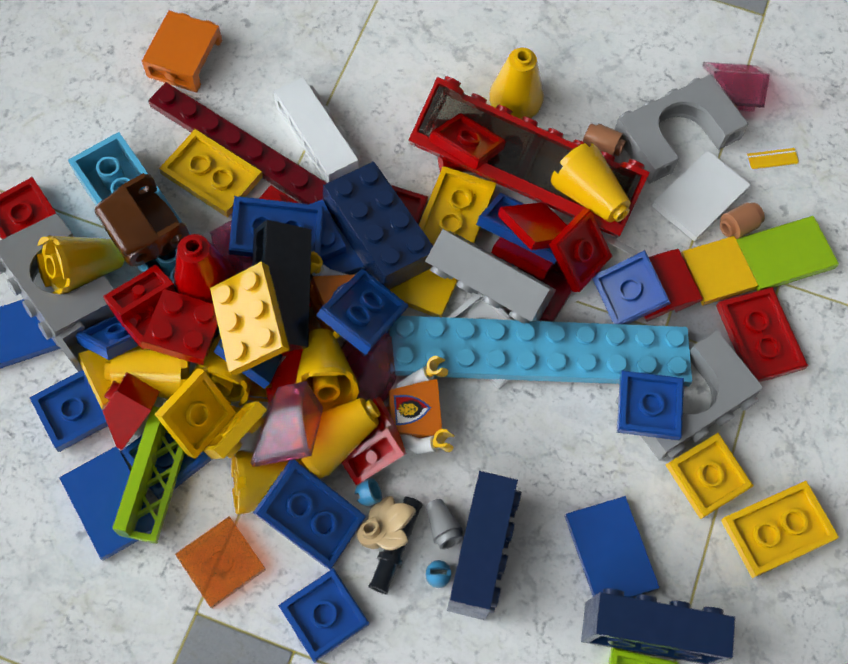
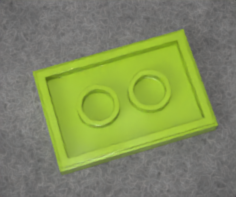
M814 215L736 239L758 284L756 291L771 287L775 288L836 269L839 265Z

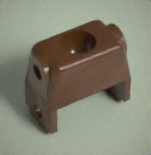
M142 173L124 183L95 207V214L126 263L131 267H138L148 261L168 255L177 249L179 242L185 236L190 235L186 225L183 222L179 223L169 206L155 194L157 186L150 174L145 175Z

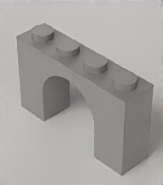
M710 74L702 79L696 78L692 80L687 86L679 90L673 89L656 101L650 100L633 112L626 111L618 118L615 130L623 133L622 139L626 141L624 149L631 159L644 164V170L650 172L647 181L651 184L673 173L679 159L661 134L659 124L662 121L672 117H683L696 122L718 150L740 140L748 126V122Z
M56 213L0 240V274L5 273L9 278L7 283L15 296L19 294L24 299L22 304L31 318L34 316L40 321L38 326L43 336L47 340L52 338L56 345L60 347L54 338L81 321L87 329L115 315L103 298L105 294L114 290L105 276L73 292L60 295L46 292L34 283L35 277L39 272L37 254L42 253L43 245L37 246L41 237L49 235L73 237L72 232Z
M718 330L693 345L690 350L691 363L710 388V408L698 414L683 413L682 438L680 440L641 436L659 461L668 455L671 459L675 458L686 449L684 444L692 439L695 443L699 442L711 433L708 428L716 423L720 427L735 417L734 411L740 407L745 411L759 401L756 396L763 389V386ZM619 396L617 397V399H616V401H615L617 405H618Z

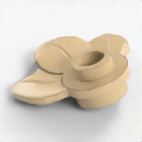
M392 496L382 498L381 502L373 505L369 511L368 520L359 527L357 531L358 541L362 546L369 549L381 547L385 550H395L408 543V538L402 529L414 516L416 509L405 503L395 504Z

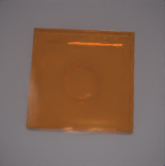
M230 516L175 554L211 609L266 570Z

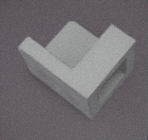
M81 321L54 338L78 372L83 370L78 361V353L88 350L78 344L75 336L78 332L86 329Z

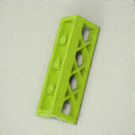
M153 406L149 413L112 528L119 536L154 544L158 543L185 452L176 441L169 444L164 437L166 428L154 415L160 409L157 406ZM162 442H164L166 446L160 449ZM178 447L175 455L173 449ZM170 452L174 459L172 467L159 474L155 467L157 458ZM153 471H154V473L156 474V477H154V478L151 479L152 474H153ZM168 477L167 484H165L163 479ZM160 482L164 488L163 497L150 505L146 498L147 490ZM143 502H144V503L146 504V506H147V507L144 508V509H142ZM159 507L158 513L156 515L154 510ZM150 512L155 520L151 534L135 531L138 519Z

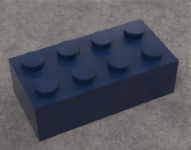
M374 161L323 185V200L331 217L370 275L390 290L432 268V265L425 262L433 247L432 243Z
M479 470L447 611L485 620L489 612H495L501 588L496 587L495 584L496 580L501 581L508 555L502 552L503 548L508 549L515 523L510 522L509 519L510 517L515 518L522 491L516 490L517 479Z
M606 588L603 589V592H599L585 602L581 642L698 664H718L733 659L735 616L724 615V610L716 607H703V611L690 608V603L683 601H670V605L658 603L657 597L637 595L636 598L625 597L624 592L621 590Z

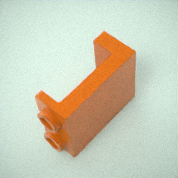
M168 10L142 59L146 76L197 93L201 86L199 73L214 45L220 46L222 42L219 25L208 20L203 21L190 17L185 13Z

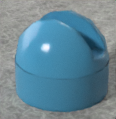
M373 478L361 482L355 489V494L360 496L357 502L364 506H371L382 500L381 489Z
M436 560L427 566L425 576L427 582L432 587L442 588L450 582L452 572L446 562ZM431 570H447V575H431Z

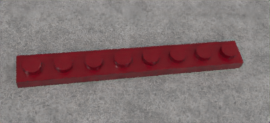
M165 82L148 100L151 108L192 133L194 129L198 130L262 171L264 180L302 204H311L323 199V185L327 184L325 181L169 83Z

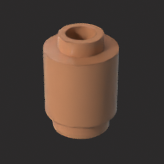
M591 123L582 141L591 146V143H594L600 151L613 156H620L626 144V141L622 139L623 133L600 123L597 125Z
M744 203L721 216L720 229L725 236H735L738 239L760 227L765 219L764 212L757 203Z

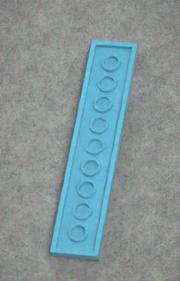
M400 316L390 328L388 375L409 376L422 367L427 366V362L432 356H439L444 358L445 361L438 365L437 370L440 368L448 369V375L445 376L448 378L619 384L620 373L623 370L684 378V386L688 387L692 383L688 327L530 321L523 324L517 320Z

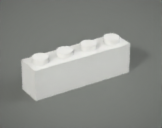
M302 77L274 91L276 107L326 183L359 168V162H361L359 153L355 147H349L341 126H335L331 111L326 105H321L318 92L313 85L309 86Z

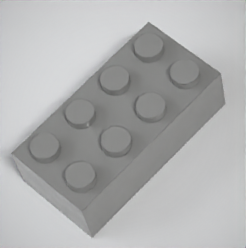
M442 229L425 262L432 265L430 271L444 279H457L456 285L471 294H478L480 292L485 295L483 298L484 302L497 309L499 307L502 309L504 307L511 310L509 316L523 324L530 321H539L556 289L458 234Z

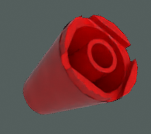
M198 234L185 236L177 247L174 274L176 292L213 303L210 288L234 276V268L230 261L205 237Z

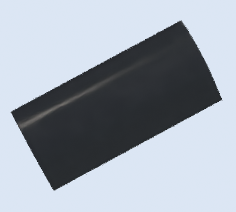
M265 220L254 229L252 266L259 262L269 266L290 349L288 351L301 350L308 347L312 229Z

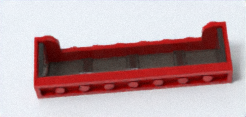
M445 76L444 79L436 78L408 141L411 145L538 203L546 204L548 207L569 217L575 218L582 209H587L556 190L551 183L554 170L559 173L563 167L560 164L561 160L573 149L584 144V142L576 139L570 142L564 139V134L558 130L548 128L546 131L537 127L538 122L529 117L523 116L522 119H519L512 115V110L502 105H497L496 108L486 104L487 99L478 94L472 93L470 97L464 94L463 89L460 87L461 83L449 76ZM459 113H462L506 141L504 149L477 170L428 141L433 130ZM600 151L630 200V212L619 222H608L592 212L602 232L618 238L621 236L650 172L644 170L645 165L636 160L629 159L628 163L621 162L619 164L614 161L615 157L613 155Z

